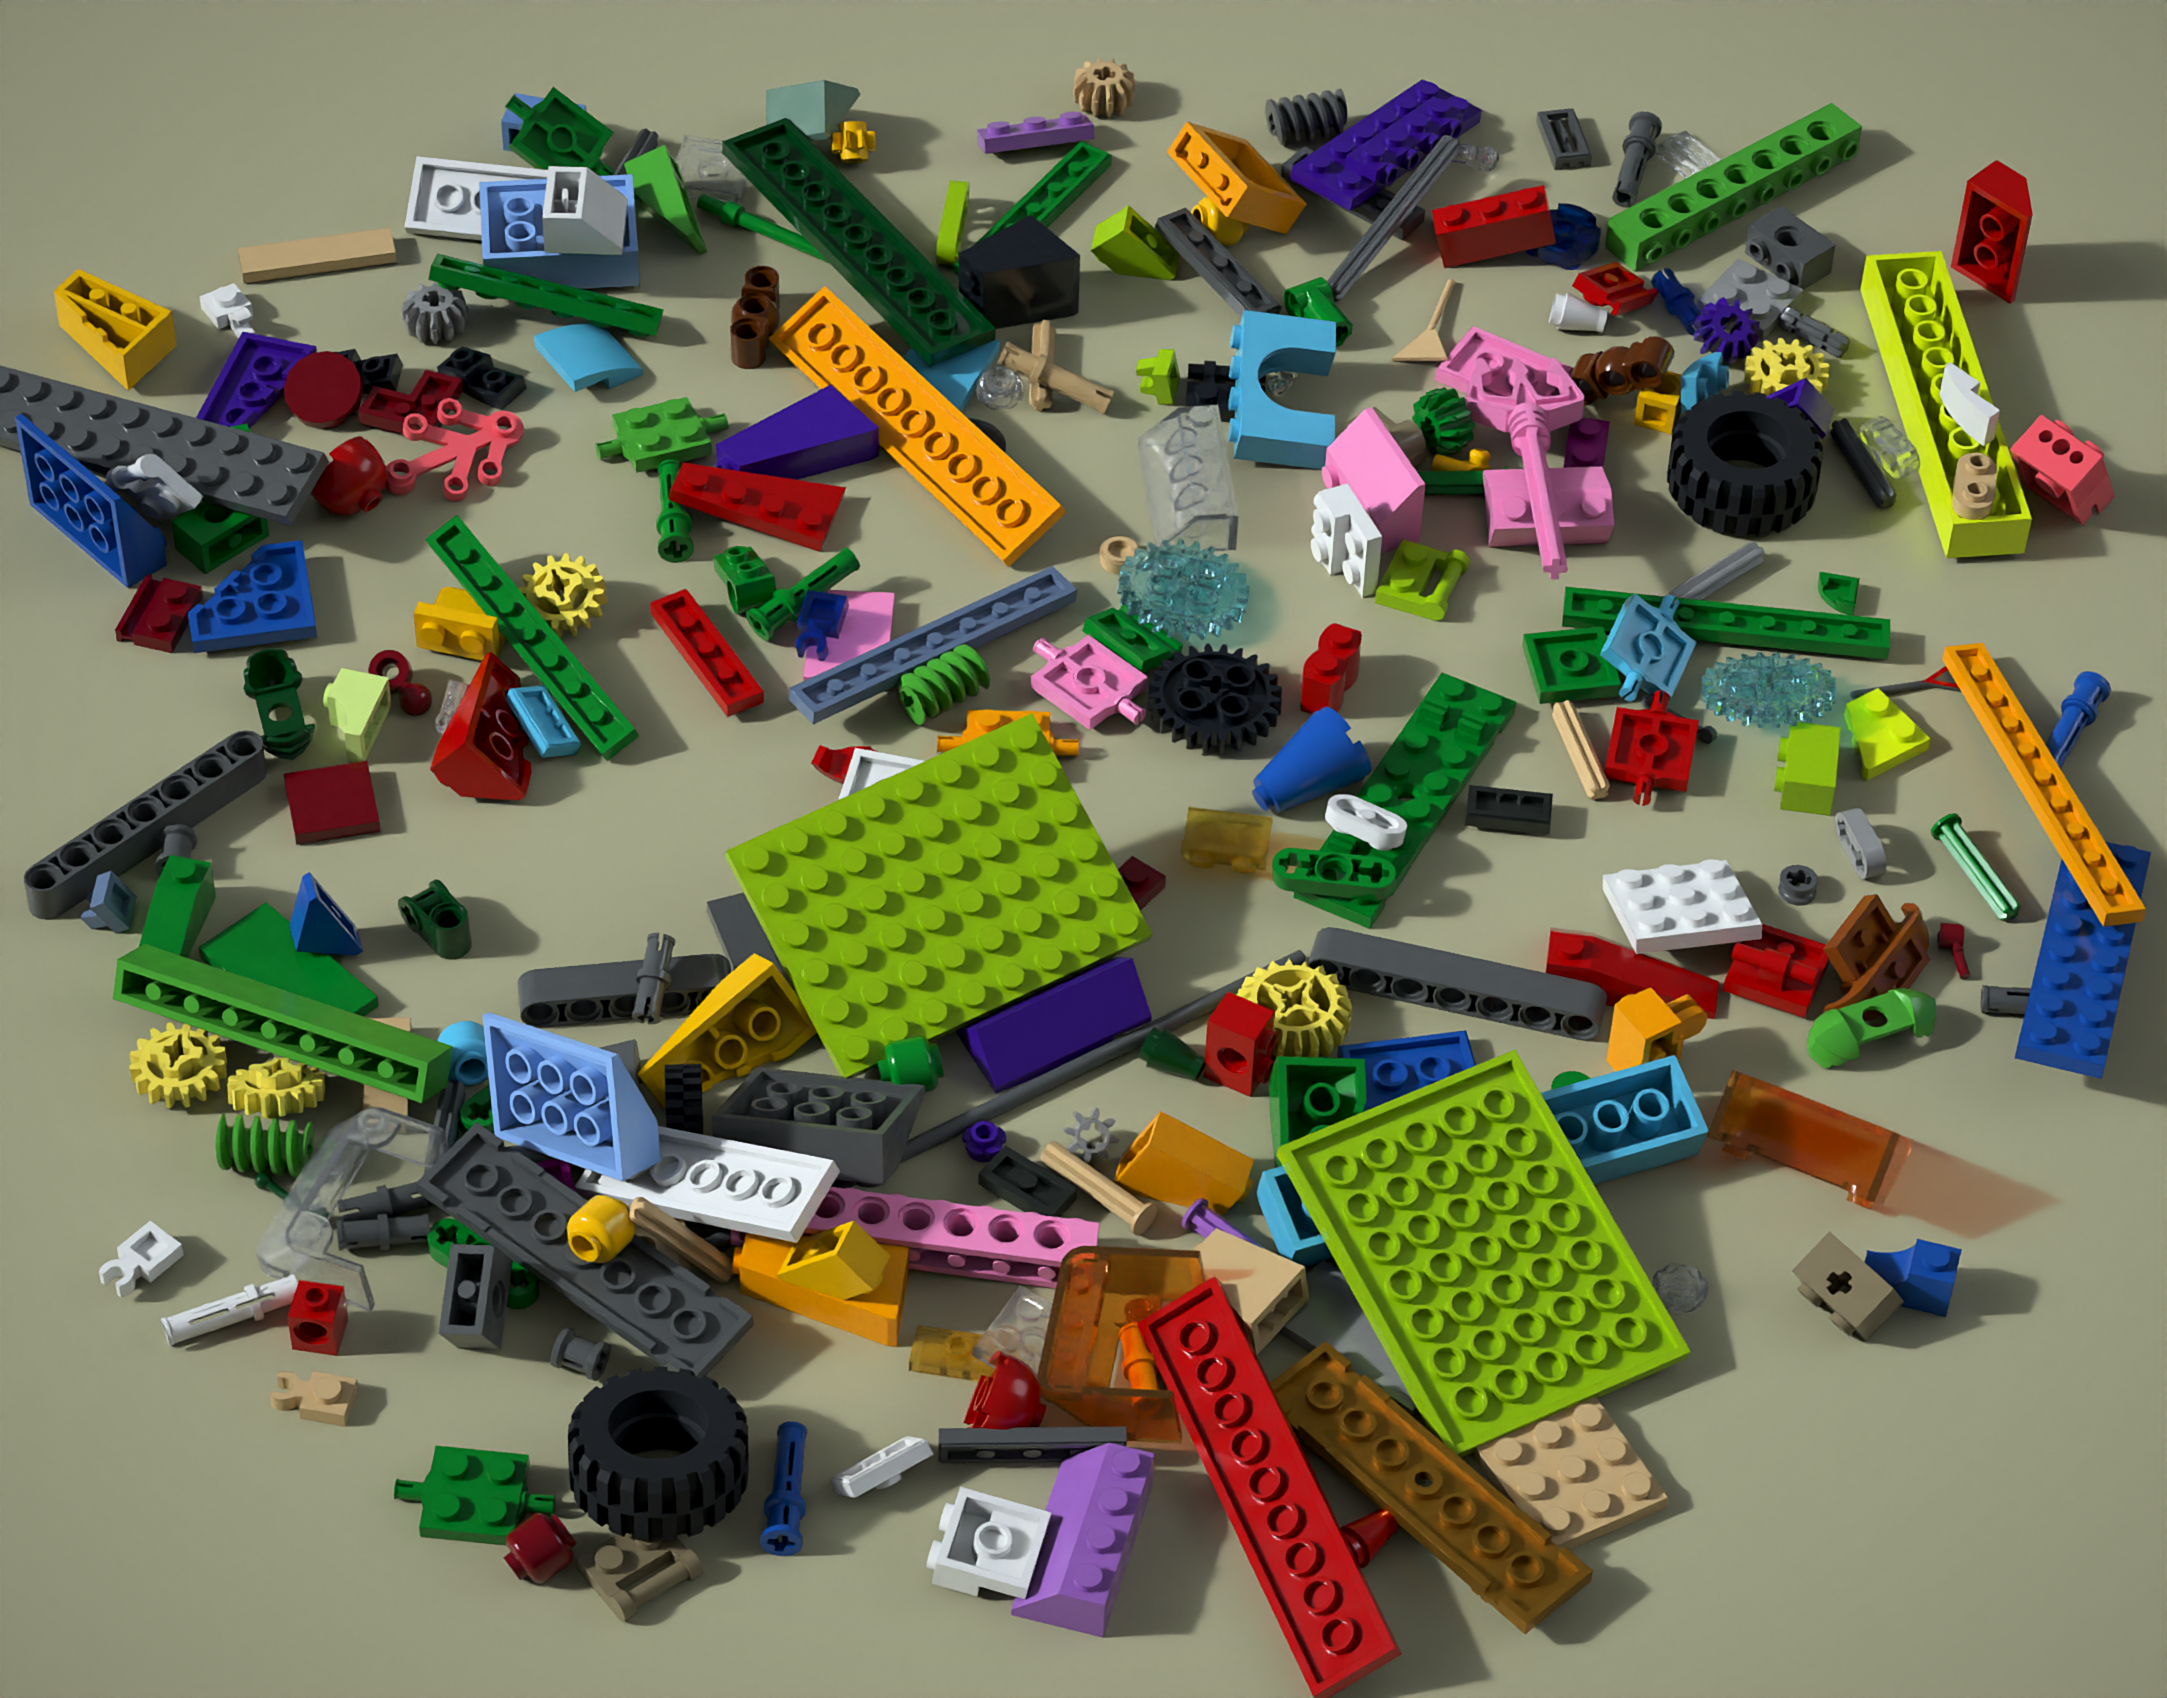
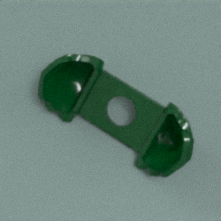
M275 648L263 649L248 657L246 662L247 668L243 673L245 680L243 689L248 697L256 700L264 735L260 736L263 740L264 750L280 759L294 760L308 747L315 730V724L305 725L296 691L302 683V674L297 670L295 661L288 657L285 650ZM278 707H287L293 711L292 715L283 721H274L269 718L271 711Z

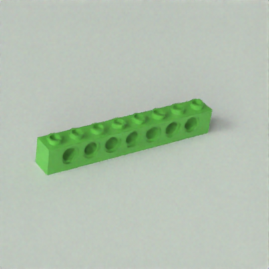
M1830 103L1609 218L1605 248L1635 272L1649 264H1653L1660 258L1677 249L1684 248L1694 240L1714 232L1717 228L1732 220L1741 218L1751 210L1768 204L1772 199L1789 190L1796 189L1808 180L1823 175L1827 170L1851 160L1858 154L1862 126L1833 103Z

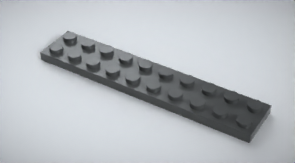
M0 365V446L21 451L15 417L23 414L88 470L107 475L108 471L120 465L127 467L135 464L141 456L155 454L204 496L201 501L290 526L329 463L325 453Z

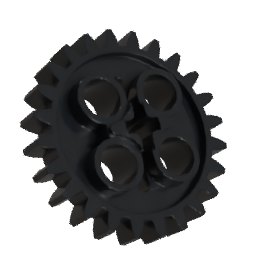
M1207 643L1204 652L1199 653L1196 648L1189 646L1188 656H1184L1176 651L1174 652V662L1164 659L1162 661V669L1153 671V681H1149L1148 710L1152 711V722H1160V733L1172 731L1173 743L1183 738L1186 739V749L1190 750L1198 743L1202 744L1203 753H1207L1211 746H1217L1220 754H1224L1226 745H1232L1235 750L1241 751L1242 741H1246L1254 746L1256 745L1257 735L1268 737L1269 727H1276L1277 716L1281 715L1282 686H1277V674H1269L1270 665L1268 663L1257 666L1258 655L1254 654L1246 659L1243 658V648H1239L1231 654L1228 653L1227 644H1223L1218 652L1213 651L1211 645Z

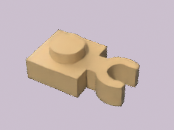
M312 1371L309 1381H303L293 1372H278V1387L289 1389V1391L285 1393L271 1391L270 1401L273 1408L287 1411L299 1407L300 1419L346 1426L358 1392L356 1378Z

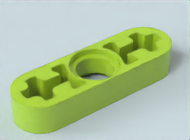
M949 181L937 240L936 264L954 266L958 261L969 204V182Z

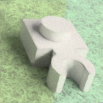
M149 1221L117 1247L119 1259L108 1261L100 1268V1280L102 1284L106 1285L112 1279L121 1277L122 1279L115 1285L117 1295L121 1298L125 1297L134 1290L136 1280L140 1276L151 1283L184 1256L182 1244L152 1221Z

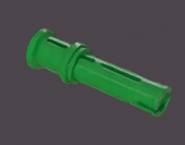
M667 459L658 466L661 513L656 520V528L661 535L658 542V554L665 561L677 563L687 560L694 552L693 541L689 536L692 529V518L685 511V505L668 500L670 489L682 464L677 460ZM676 541L680 545L679 551H676Z
M846 547L843 548L837 555L813 570L791 588H779L773 593V598L760 608L748 610L746 617L750 626L761 639L769 641L774 637V631L788 621L795 622L801 618L804 607L829 591L851 573L859 570L860 564L851 550Z

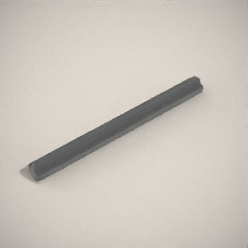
M1444 135L1327 280L1332 290L1334 301H1340L1459 153L1460 142L1456 138Z

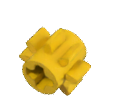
M863 121L839 123V132L831 134L832 154L840 153V162L842 163L867 162L868 152H876L875 131H867V123Z

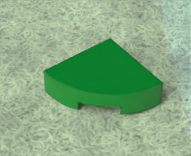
M1820 572L1818 590L1822 599L1833 609L1843 614L1854 615L1860 578Z

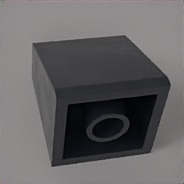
M1032 215L959 253V292L996 329L1065 318L1079 313L1080 254Z

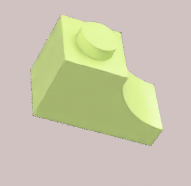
M341 668L334 683H329L326 687L323 700L324 707H327L329 710L330 725L339 727L345 734L348 762L366 761L391 708L389 678Z

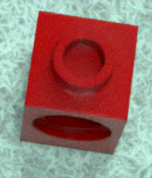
M299 1280L287 1316L292 1350L333 1356L338 1355L348 1323L344 1286Z

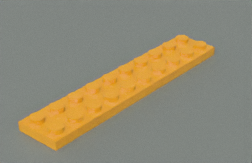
M826 286L820 289L769 338L773 346L816 387L821 390L831 384L879 427V446L1008 568L1067 513L1059 502Z

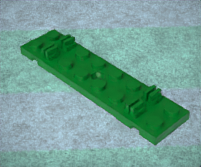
M1442 672L1356 796L1405 820L1407 829L1403 844L1391 850L1382 851L1373 848L1368 842L1353 835L1333 830L1319 851L1380 857L1390 861L1396 870V891L1428 840L1494 745V739L1497 734L1502 733L1514 715L1516 701ZM1401 798H1410L1411 800H1409L1408 802H1405V801H1402V800H1400V799H1401ZM1310 867L1309 876L1315 877V867ZM1329 868L1322 873L1326 879L1331 881L1340 880L1346 875L1344 871L1338 868ZM1353 872V881L1358 882L1359 872ZM1374 875L1371 882L1379 883L1382 876ZM1294 892L1293 897L1368 929L1372 927L1384 909L1385 901L1387 900L1371 901Z

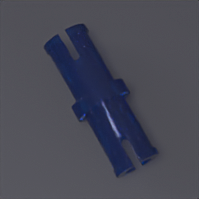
M1664 268V273L1668 279L1659 270L1652 277V286L1658 290V293L1665 300L1667 311L1671 315H1676L1687 333L1694 336L1696 331L1692 325H1694L1698 315L1702 314L1701 309L1695 303V295L1689 288L1682 286L1671 269Z

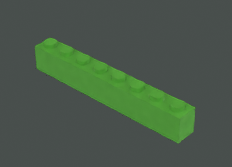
M147 944L117 959L113 992L114 1000L420 1103L425 1102L448 1085L453 1050L451 1045Z

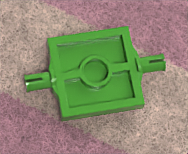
M688 397L670 399L663 403L642 408H632L625 412L612 414L613 428L617 434V439L595 443V448L599 460L622 454L631 461L636 473L658 468L659 464L667 459L684 462L712 455V445L707 433L729 429V424L725 413L702 418L695 412Z

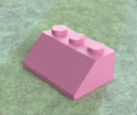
M1372 407L1367 408L1327 448L1325 466L1322 467V478L1328 489L1348 483L1382 535L1381 553L1399 548L1403 539L1414 543L1420 542L1425 483Z
M1603 467L1549 468L1563 545L1608 543L1615 524L1611 486ZM1483 470L1489 547L1539 546L1525 470Z

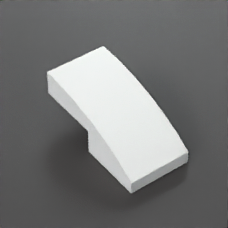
M1950 362L1945 365L1940 390L1942 402L1955 422L1974 440L1985 446L1995 438L2000 410L1978 395L1980 387L1978 380Z

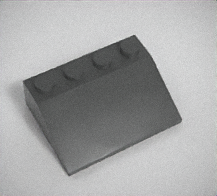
M757 1067L712 1115V1137L834 1160L840 1170L835 1181H853L861 1187H877L884 1185L899 1166L925 1094V1085H898L891 1081L854 1077L845 1078L836 1075Z

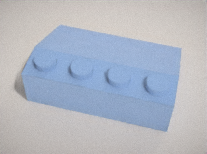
M633 175L600 176L628 198L622 255L545 253L542 216L547 179L479 182L483 265L579 289L640 286Z
M490 1012L482 1015L494 1134L497 1137L620 1181H625L661 1162L657 1119L618 1054Z

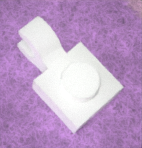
M235 283L199 296L201 309L218 329L229 325L238 339L242 332L255 334V331L248 323V321L253 320L252 304Z

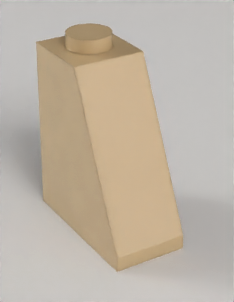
M1216 1228L1203 1242L1197 1244L1190 1255L1194 1287L1199 1286L1214 1276L1222 1283L1230 1304L1239 1318L1256 1355L1263 1350L1309 1300L1305 1266Z

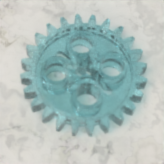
M1162 539L1160 548L1148 542L1146 551L1136 548L1134 557H1126L1125 565L1121 566L1117 593L1121 594L1120 604L1128 605L1127 614L1129 616L1139 615V625L1151 622L1153 624L1152 632L1156 633L1164 628L1167 629L1168 638H1172L1176 632H1181L1184 640H1189L1191 633H1196L1201 640H1205L1207 631L1219 637L1222 628L1231 631L1234 622H1241L1243 613H1246L1250 585L1245 584L1247 575L1238 573L1240 565L1238 563L1227 564L1228 554L1215 556V547L1211 546L1204 551L1200 549L1198 541H1195L1191 547L1185 546L1183 539L1178 540L1177 546H1172L1166 539Z
M1757 652L1756 656L1751 657L1743 653L1740 660L1727 657L1726 664L1715 662L1714 668L1706 669V675H1702L1701 701L1706 703L1707 710H1714L1715 716L1726 715V721L1728 722L1741 719L1743 726L1751 722H1757L1758 728L1764 727L1766 723H1772L1776 728H1780L1781 723L1797 726V720L1810 723L1812 722V716L1822 718L1824 717V711L1832 710V704L1836 703V678L1831 677V670H1822L1823 664L1810 665V658L1798 661L1795 660V654L1783 658L1780 657L1778 652H1774L1771 657H1765L1762 652Z

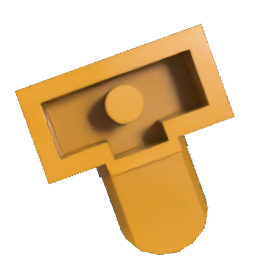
M1651 987L1635 995L1629 994L1614 1006L1606 1061L1615 1071H1620L1673 1055L1679 1060L1681 1059L1683 1041L1701 1032L1706 1025L1707 1014L1700 1006H1697L1696 1001L1689 994L1667 1004Z

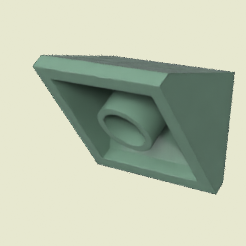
M827 80L766 90V125L787 118L809 141L828 139L861 94L857 88Z

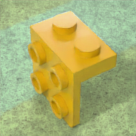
M444 587L440 590L434 604L418 602L413 612L417 648L483 660L484 656L490 651L498 657L506 640L498 630V618L486 615L464 589Z

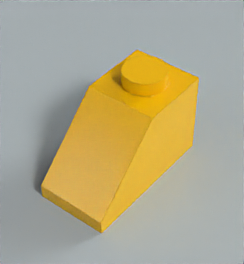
M853 1220L802 1238L797 1243L794 1242L777 1276L785 1282L845 1300L860 1294L866 1295L873 1292L883 1280L882 1272L890 1255Z

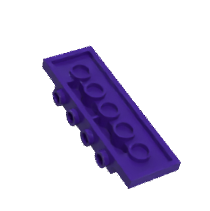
M1422 79L1293 165L1290 179L1352 211L1386 186H1391L1395 180L1408 171H1413L1418 164L1423 162L1444 135H1450L1452 138L1458 139L1462 134L1480 123L1482 110L1468 103L1467 100L1456 97L1439 88L1436 84Z

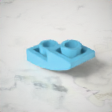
M1714 352L1698 359L1683 372L1681 376V414L1691 410V407L1704 399L1708 402L1711 396L1720 394L1722 389H1728L1729 366L1722 365V352Z

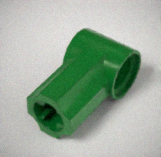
M1319 277L1284 291V304L1289 316L1336 322V347L1343 345L1344 341L1352 335L1353 324L1334 303L1332 290L1324 278Z

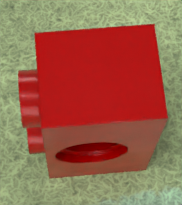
M1227 992L1207 1021L1204 1078L1249 1097L1252 1096L1260 1083L1266 1084L1269 1081L1268 1074L1275 1062L1271 1058L1278 1032L1273 1030L1275 1011Z

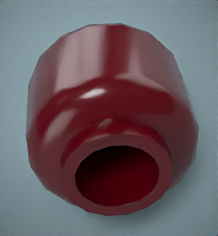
M536 1513L507 1534L506 1545L510 1553L503 1558L519 1580L528 1575L534 1582L543 1584L571 1564L574 1559V1553L571 1548L577 1543L556 1514L548 1517L543 1513Z

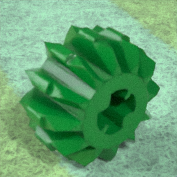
M1445 387L1439 390L1438 388L1426 392V395L1420 397L1419 401L1413 404L1415 414L1412 416V420L1421 429L1426 446H1428L1429 451L1433 455L1441 454L1445 456L1447 454H1455L1466 447L1470 441L1474 440L1472 429L1476 426L1470 417L1472 411L1466 407V399L1464 397L1459 398L1458 392L1454 388L1449 390Z

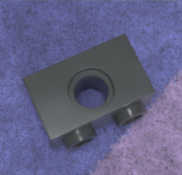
M1779 206L1749 224L1745 253L1778 278L1804 290L1831 274L1836 245L1786 208Z
M451 1244L438 1334L457 1348L501 1350L513 1260L496 1246Z

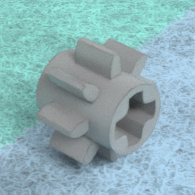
M1093 1107L1090 1117L1085 1118L1079 1112L1074 1111V1118L1077 1121L1074 1127H1064L1062 1130L1068 1135H1072L1074 1141L1066 1149L1071 1153L1081 1148L1083 1150L1082 1160L1086 1163H1089L1092 1153H1098L1104 1159H1108V1153L1105 1150L1108 1143H1119V1139L1110 1135L1108 1130L1116 1121L1113 1118H1108L1103 1122L1099 1121L1100 1112L1096 1107ZM1091 1123H1095V1130L1101 1132V1139L1093 1140L1091 1146L1087 1147V1141L1080 1137V1133L1082 1130H1089Z

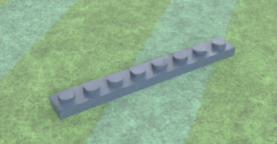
M1051 566L790 687L789 700L812 724H816L897 686L902 675L912 673L919 666H926L930 660L939 659L943 653L952 652L958 645L965 644L973 649L978 648L1076 602L1077 589L1059 571Z

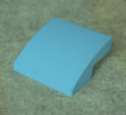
M591 323L574 324L555 328L534 336L535 348L574 392L600 381L611 389L643 375V369L606 328L598 327Z

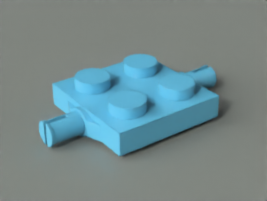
M1636 593L1625 600L1601 650L1600 656L1626 676V680L1619 691L1621 698L1626 695L1624 698L1626 701L1635 700L1641 687L1649 695H1653L1656 691H1661L1659 703H1661L1663 691L1667 692L1671 698L1697 642L1684 633L1673 620L1674 613L1679 606V600H1674L1675 596H1664L1660 607L1656 608L1649 605Z

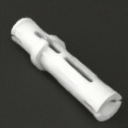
M291 1274L288 1277L258 1287L249 1284L244 1286L243 1292L203 1304L167 1318H161L169 1346L252 1317L254 1321L264 1318V1313L291 1304L298 1285L295 1275ZM269 1295L274 1296L273 1298L254 1303L241 1309H236L237 1306L253 1302ZM222 1311L228 1312L226 1314L193 1325L189 1324L190 1322L205 1318L207 1316Z

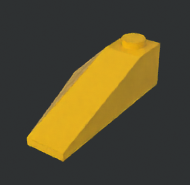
M754 953L711 991L637 1075L659 1105L665 1109V1065L701 1064L703 1093L712 1089L713 1085L734 1076L739 1078L751 1073V1069L769 1061L777 1062L789 1057L815 1035L817 1031L801 1000L776 965Z

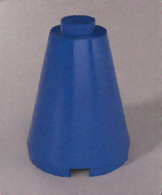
M1328 706L1315 711L1253 780L1255 789L1252 790V795L1264 811L1270 809L1278 814L1362 781L1371 773L1370 759L1360 740L1354 744L1346 734L1352 728L1342 716Z

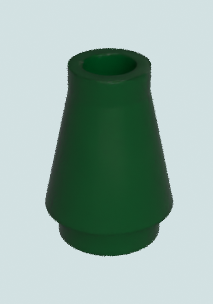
M1153 1027L1138 1057L1147 1062L1146 1067L1186 1077L1194 1082L1198 1080L1205 1065V1057L1194 1051L1167 1028L1162 1031Z

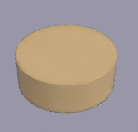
M1115 536L1108 538L1101 544L1100 564L1106 571L1113 574H1128L1138 567L1140 563V547L1133 539Z

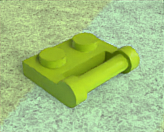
M1403 539L1376 591L1375 603L1430 620H1441L1448 609L1447 600L1459 576L1466 573L1471 563L1470 557L1461 550H1452L1448 553ZM1435 570L1444 572L1434 593L1428 597H1423L1422 595Z

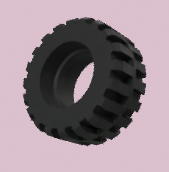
M1733 391L1729 396H1724L1723 393L1711 396L1708 402L1703 399L1693 405L1691 410L1686 411L1680 417L1678 425L1674 427L1667 469L1668 489L1672 498L1677 502L1678 507L1686 515H1693L1692 519L1694 522L1702 527L1705 525L1711 526L1713 532L1723 535L1725 532L1735 533V537L1746 538L1747 534H1756V537L1768 536L1773 530L1779 533L1791 527V523L1796 524L1804 518L1815 502L1823 461L1822 453L1824 447L1822 439L1810 419L1805 420L1806 416L1796 407L1789 408L1787 402L1776 397L1775 400L1766 398V394L1755 392L1754 395H1745L1744 391ZM1747 460L1758 463L1765 468H1741L1725 461Z
M654 1367V1371L645 1372L642 1371V1368L629 1370L627 1376L619 1378L618 1375L606 1379L601 1389L597 1386L594 1387L583 1398V1402L581 1401L576 1406L571 1415V1423L568 1425L570 1489L574 1493V1500L585 1513L588 1512V1517L601 1527L607 1524L612 1533L623 1537L626 1533L632 1534L636 1540L650 1541V1537H662L663 1541H673L677 1539V1535L687 1533L688 1537L700 1534L706 1525L712 1528L726 1517V1512L730 1514L741 1501V1495L747 1488L749 1471L748 1426L743 1408L726 1388L719 1389V1384L715 1380L705 1375L702 1378H698L693 1371L680 1368L679 1372L668 1371V1367ZM654 1448H667L684 1452L678 1456L660 1459L633 1455L636 1452Z

